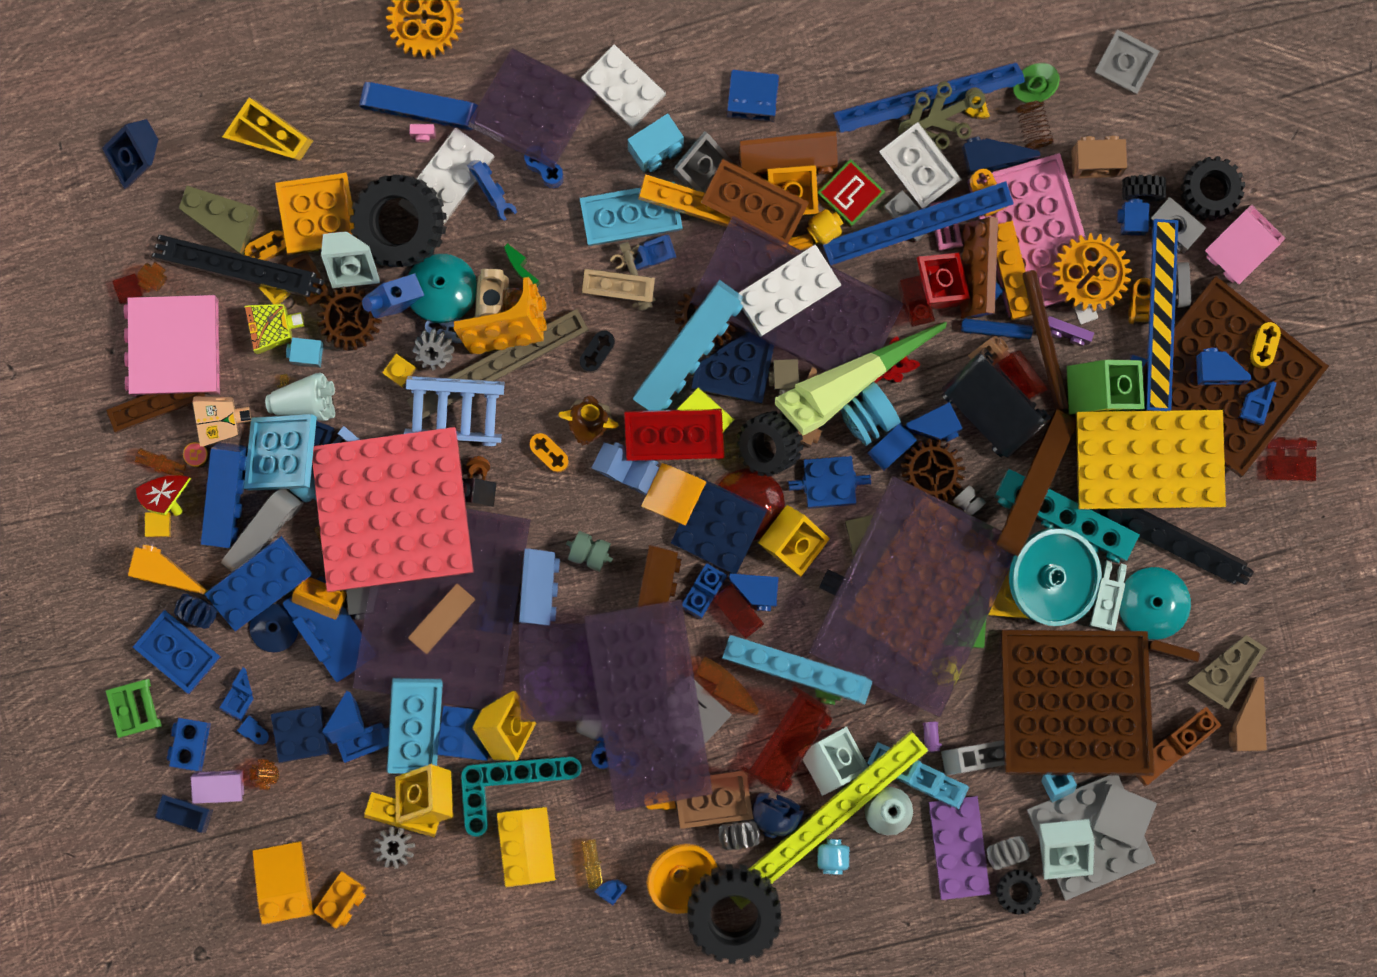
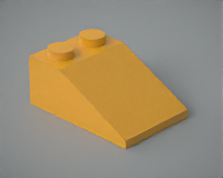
M144 544L142 549L134 548L128 573L129 577L205 595L207 589L167 556L161 554V549Z
M302 842L253 850L261 923L267 924L313 915Z

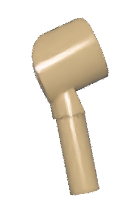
M640 245L635 246L630 252L633 255L639 252ZM616 254L611 258V262H614L617 258L622 259V264L616 269H623L626 266L624 254L622 256Z

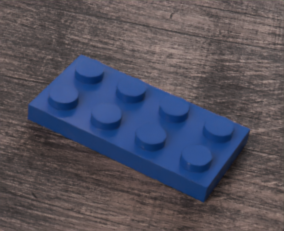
M280 536L207 590L205 596L233 630L237 631L310 577L312 573L285 539Z

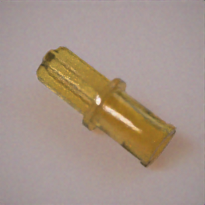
M596 839L582 841L581 845L585 862L582 865L586 868L588 886L590 889H597L603 884L600 870L602 861H599Z

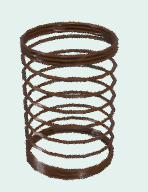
M1032 101L1016 107V113L1027 114L1035 112L1026 116H1021L1023 114H1020L1017 118L1045 111L1043 109L1035 110L1042 107L1044 101ZM1043 114V115L1031 116V117H1027V118L1021 119V120H1019L1018 122H1019V123H1024V122H1028V121H1031V120H1027V121H1022V120H1025V119H1028V118H1032V117H1036V118H1034V119H1037V118H1039V117H1041V116H1046V115ZM1046 116V118H1045L1044 120L1032 121V122L1025 123V124H1023V125H1026V124H1029V123H1033V122H1037V123H1035V124H1038V123H1040V122H1042V121H1047L1046 119H1047L1048 116ZM1046 123L1045 125L1033 126V127H1030V128H1034V127L1042 128V127H1044V126H1049V125H1047L1048 123ZM1020 125V128H1025V127H1029V126H1032V125H1028V126ZM1036 128V129H1033V130H1029V131H1024V132L1021 131V133H1026V132L1034 131V130H1037V129H1039V128ZM1046 129L1025 134L1022 137L1027 138L1050 130ZM1040 132L1034 135L1026 136L1032 133ZM1049 134L1024 140V143H1028L1025 145V148L1030 149L1042 148L1054 142L1053 136ZM1041 137L1032 141H1027L1033 138Z

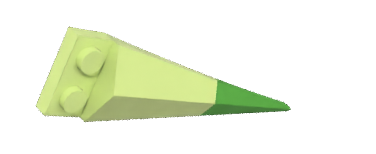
M947 322L940 323L795 384V388L775 398V405L798 431L805 435L823 426L839 410L887 370L944 330Z

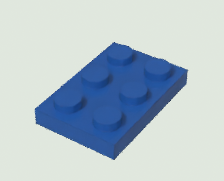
M166 610L159 615L133 646L136 651L188 694L195 689L221 658L219 654Z

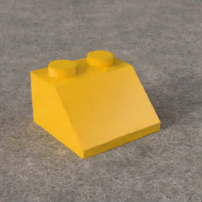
M786 505L758 544L801 577L830 538L804 514Z
M511 691L483 708L472 728L493 760L517 761L536 722L518 693Z
M430 764L395 777L397 824H433L453 817L450 770Z

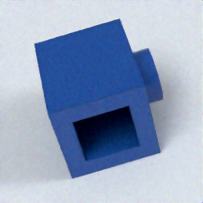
M1129 199L1128 202L1123 204L1121 209H1118L1117 223H1121V235L1145 236L1149 232V203H1143L1141 199Z

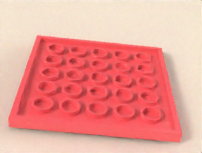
M456 427L314 446L312 464L327 592L474 573Z

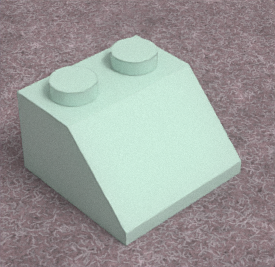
M348 232L323 234L321 256L332 288L380 283V278L368 245Z
M847 727L799 752L822 796L855 779L868 768Z
M1089 819L1040 824V848L1044 880L1093 875L1094 838Z

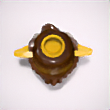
M586 396L583 400L578 399L574 401L568 411L559 412L558 414L560 418L568 420L570 431H572L577 442L581 443L582 446L588 445L590 442L603 436L607 428H617L619 426L611 418L610 407L599 403L593 396Z

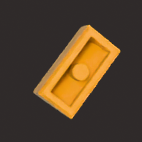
M308 577L296 586L292 602L336 620L347 592L343 590L327 592L326 583Z

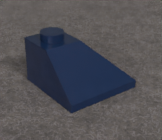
M147 119L125 124L102 147L124 189L129 188L153 164L159 139Z

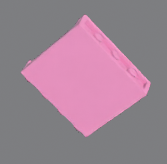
M215 295L128 298V304L124 305V318L128 319V328L124 329L125 343H128V352H125L124 362L129 370V376H125V390L129 391L132 397L146 394H220L218 298Z

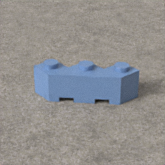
M604 442L592 469L646 496L659 470V467H657L659 462L655 460L627 461L626 446L617 442L614 445Z

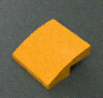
M662 463L641 507L686 526L706 481Z

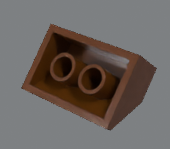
M649 545L635 617L637 621L665 625V620L670 621L673 607L668 606L670 596L675 597L677 583L673 582L674 572L679 573L682 559L677 558L678 552Z

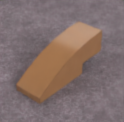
M456 584L408 639L425 654H428L476 599L459 584Z

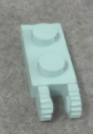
M1106 560L1090 626L1115 631L1125 587L1124 579L1127 565L1120 564L1117 571V581L1109 580L1112 561Z

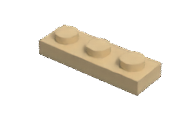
M585 269L582 293L652 302L655 278Z

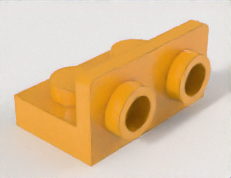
M341 871L313 912L333 925L332 927L338 929L340 925L345 927L352 917L349 912L353 906L359 907L365 899L366 894L363 892L366 887Z

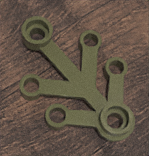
M940 82L937 85V94L929 115L921 120L923 108L929 106L930 98L927 93L919 92L915 96L916 103L910 118L903 120L898 127L899 136L919 122L924 130L933 125L955 132L962 139L968 138L971 135L969 124L965 122L957 123L947 118L970 107L973 109L982 107L985 103L983 91L977 87L970 88L966 92L965 99L942 109L945 99L952 93V88L948 82ZM944 86L949 88L946 93L940 92V89ZM921 97L927 98L924 103H919L918 100ZM974 97H980L979 102H972ZM961 128H968V131L966 133H960ZM925 130L939 149H945L949 146L950 141L947 134H935ZM940 138H945L946 142L943 144H939L938 140Z

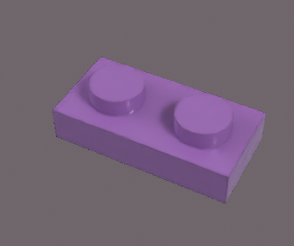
M1051 316L1048 317L1053 337H1067L1071 339L1070 342L1072 344L1082 347L1084 344L1089 345L1091 343L1094 332Z

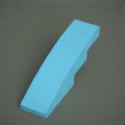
M877 742L867 764L870 766L887 752L890 747ZM919 760L914 762L896 778V780L958 810L969 789L967 785L922 764Z

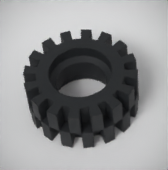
M1133 175L1122 179L1123 200L1141 199L1143 202H1153L1166 198V178L1162 176Z
M1013 870L1005 873L999 879L1000 882L996 886V897H998L999 904L1006 911L1021 915L1036 909L1042 896V887L1035 876L1024 870ZM1018 882L1025 884L1028 888V896L1021 902L1014 901L1010 896L1011 886Z

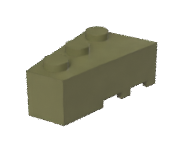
M186 186L179 206L182 213L235 252L245 255V248L249 244L259 215L257 209Z

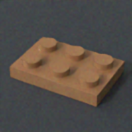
M746 770L674 780L680 829L753 819Z

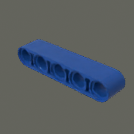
M364 82L359 107L366 110L465 130L474 129L479 107L477 104L468 101L372 82Z

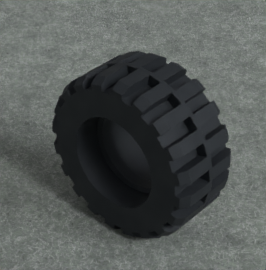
M408 175L379 177V180H373L368 183L367 188L359 192V200L353 202L352 209H355L354 215H350V223H354V229H351V233L370 247L372 257L376 260L377 264L389 267H408L423 262L425 258L431 257L435 253L434 249L436 247H440L443 241L440 239L441 235L446 233L447 227L443 225L444 220H447L446 212L442 211L444 206L442 199H438L436 196L437 192L432 187H428L427 183L423 180ZM395 198H402L411 202L418 214V229L414 237L403 244L389 242L383 236L379 227V215L383 206L389 200Z
M733 864L725 865L726 869L721 871L719 867L712 869L711 875L708 876L705 873L700 878V883L694 885L692 895L689 896L687 910L689 932L693 935V941L696 946H701L702 952L707 956L713 954L716 961L722 962L724 958L728 959V964H736V960L742 959L743 963L750 962L751 956L761 957L763 949L769 950L773 946V939L778 938L780 933L779 926L782 923L778 892L775 887H772L771 881L767 876L761 877V872L755 868L751 872L748 871L746 865L741 864L739 869L733 868ZM742 896L756 905L758 916L749 928L739 932H728L716 926L712 921V907L722 898Z

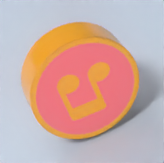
M198 442L188 444L183 451L185 462L192 467L203 466L208 460L207 448L205 446L200 447Z

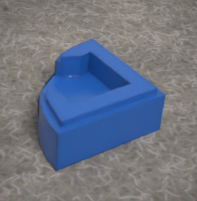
M610 880L603 883L594 892L613 906L628 886L620 880Z

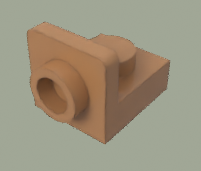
M994 336L968 356L970 359H973L986 347L993 355L991 357L994 361L992 364L995 365L1008 357L1010 353L1007 351L1009 348L1002 338L998 339L997 336Z

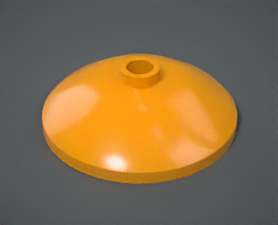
M694 844L677 845L663 852L655 860L648 874L647 888L653 902L660 909L668 913H687L688 899L692 895L694 885L700 883V878L705 873L709 876L712 874V869L717 867L714 858L704 848ZM677 870H680L678 874L674 875Z

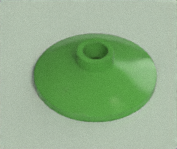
M1033 64L1022 70L1024 83L1014 86L1013 91L1017 99L1023 103L1038 100L1043 102L1057 90L1060 82L1059 73L1050 64Z

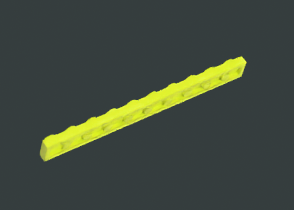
M910 731L751 866L748 871L752 872L755 868L761 872V877L767 876L772 884L923 756L928 749ZM730 896L740 909H743L751 902L742 896Z

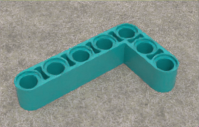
M574 757L467 766L461 776L466 831L472 836H481L488 829L486 786L575 779L582 772L580 761ZM569 761H574L578 766V770L574 775H567L564 771V765ZM549 763L552 765L553 773L550 777H543L540 774L542 764ZM520 765H525L529 770V774L525 779H519L515 774L516 768ZM496 767H500L504 771V777L501 781H494L491 777V771ZM471 769H476L480 774V778L476 783H470L467 780V773ZM474 793L480 795L482 799L481 805L477 808L471 807L468 802L469 797ZM474 818H479L483 822V829L480 832H474L470 827V823Z

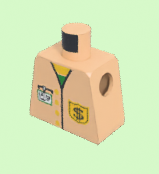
M193 397L200 447L238 435V423L251 421L250 408L235 409L232 397Z

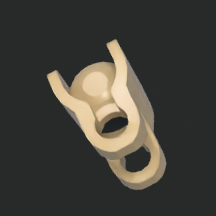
M481 269V274L477 277L475 317L507 311L509 278L504 275L501 269Z

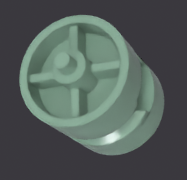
M579 531L575 540L572 542L567 541L566 543L571 549L568 557L569 561L577 564L586 561L587 567L597 572L601 571L604 563L607 561L612 562L613 558L609 557L608 554L610 542L602 539L593 542L592 536Z

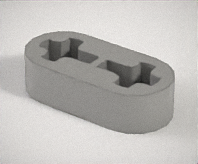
M1177 262L1175 297L1177 308L1190 307L1191 304L1190 267L1188 262Z

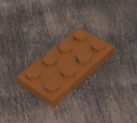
M722 158L701 203L788 245L809 201Z
M987 217L965 223L962 262L970 299L960 304L961 318L973 319L995 314L997 217Z

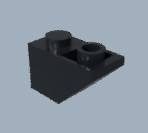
M462 478L466 505L494 507L496 482L476 478Z

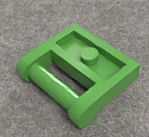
M150 679L106 690L118 738L162 726L160 719H157L150 693ZM140 690L148 722L142 724L133 691Z

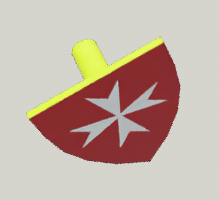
M170 475L148 481L136 488L137 498L140 504L150 512L166 515L171 510L174 516H178L182 513V509L176 500L191 478Z

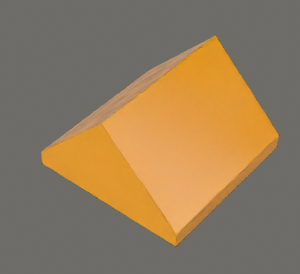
M816 165L767 169V181L809 201L803 215L819 213Z

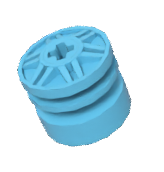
M872 382L860 392L861 402L854 397L849 402L851 407L846 404L840 410L848 429L865 446L871 443L867 432L874 439L880 437L876 428L877 425L888 432L901 423L891 402L875 382Z

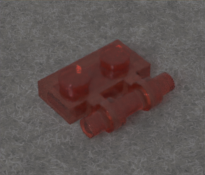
M1277 437V439H1272L1269 442L1267 448L1276 449V456H1266L1267 481H1316V457H1307V450H1316V440H1307V438L1299 437L1298 440H1288L1285 437ZM1285 449H1297V456H1285Z

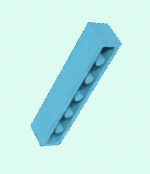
M719 279L638 388L633 400L649 411L667 410L672 403L670 399L674 392L679 393L686 384L684 378L687 374H693L699 367L700 362L698 359L702 354L708 355L715 345L712 342L717 334L721 337L729 326L726 322L731 315L736 317L741 311L743 305L740 303L743 296Z
M732 635L729 636L722 657L729 662L864 705L873 682L866 677Z

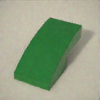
M507 243L504 248L516 274L522 281L523 278L529 277L532 283L538 287L540 285L539 280L523 268L527 263L526 257Z

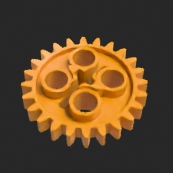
M391 0L395 7H387L388 12L392 14L386 16V21L392 23L387 26V30L394 31L390 35L391 40L398 39L396 42L397 48L405 45L404 53L407 54L412 50L413 57H416L421 52L423 59H426L427 53L430 52L432 57L435 58L437 50L445 54L443 47L447 46L452 49L450 41L459 40L455 32L461 33L463 31L462 27L457 25L464 23V19L458 16L463 13L462 8H456L460 4L459 0ZM412 3L419 5V9L416 12H409L407 7ZM435 4L443 5L442 11L438 13L431 11V7ZM424 16H428V20L423 24L421 20H423ZM404 18H410L412 20L404 21ZM442 18L446 19L445 22H441L439 20ZM417 27L419 31L416 35L410 36L406 33L408 28ZM434 27L443 29L439 36L430 34Z
M1089 233L1087 240L1082 235H1079L1078 243L1071 239L1069 241L1071 248L1066 245L1061 248L1065 254L1058 253L1056 255L1057 259L1061 262H1054L1053 267L1059 269V271L1053 272L1052 276L1059 278L1054 283V286L1062 287L1058 295L1066 293L1065 303L1072 299L1074 301L1073 308L1078 304H1082L1083 312L1088 306H1090L1092 312H1095L1097 305L1104 311L1106 309V302L1112 307L1115 304L1113 298L1120 301L1122 296L1119 291L1126 292L1128 290L1123 283L1131 282V279L1125 277V275L1131 273L1132 269L1125 268L1130 259H1122L1126 251H1117L1119 243L1111 246L1110 237L1103 242L1102 234H1099L1096 240H1094L1092 233ZM1089 250L1095 252L1097 256L1096 261L1087 260L1085 252ZM1103 257H1106L1105 263L1081 289H1078L1077 285L1089 273V270H1092ZM1111 267L1115 273L1114 277H1106L1103 273V268ZM1069 269H1078L1081 274L1080 278L1073 279L1069 275ZM1087 285H1096L1099 290L1098 295L1089 294Z

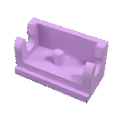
M243 770L194 772L191 776L192 803L242 801V795H244Z

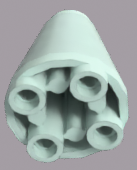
M315 373L266 395V408L268 413H274L278 416L312 414L317 416V421H328L335 417V408L332 404V395L335 394V387L332 381H327L323 373Z
M885 787L866 803L864 807L865 818L869 826L877 833L886 836L897 835L904 831L911 823L913 805L908 795L901 789ZM892 806L897 809L895 816L888 814V809Z

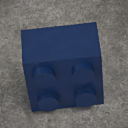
M322 706L271 714L279 763L330 755L328 740L322 732L326 726Z

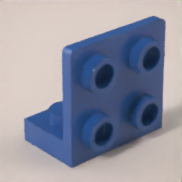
M732 70L727 117L774 122L779 75Z

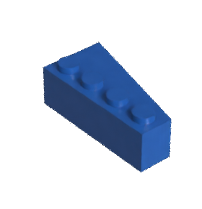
M219 442L211 448L201 545L231 548L239 538V528L236 526L237 519L241 517L242 512L240 499L245 485L243 479L247 466L248 446Z

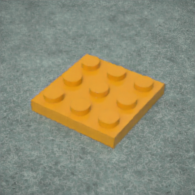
M347 173L275 183L287 255L322 250L323 234L348 232L352 235L351 229H354V223H350V215H354V211L352 209Z

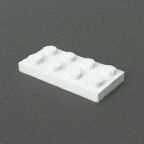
M455 128L417 179L423 180L427 183L428 187H432L437 192L436 196L438 199H442L444 204L442 211L446 212L448 220L477 182L467 165L474 160H479L489 166L495 157ZM401 199L398 203L399 206L418 219V214L413 204L408 200Z
M815 244L739 292L743 296L740 304L743 305L742 310L761 337L840 287L841 283Z

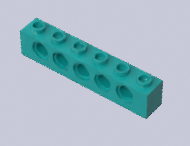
M1008 469L994 495L995 498L999 499L997 503L1010 509L1015 502L1016 492L1020 490L1025 476ZM1048 489L1044 501L1049 504L1050 510L1048 513L1039 511L1036 519L1042 521L1041 525L1043 527L1076 532L1093 546L1096 553L1098 550L1106 553V558L1117 564L1120 561L1125 562L1128 560L1140 534L1092 510H1078V503ZM1061 512H1068L1071 515L1070 524H1064L1060 521L1059 516ZM1086 522L1092 525L1093 532L1091 535H1085L1082 532L1081 526L1083 523ZM1109 533L1114 537L1115 542L1113 546H1107L1104 543V534Z

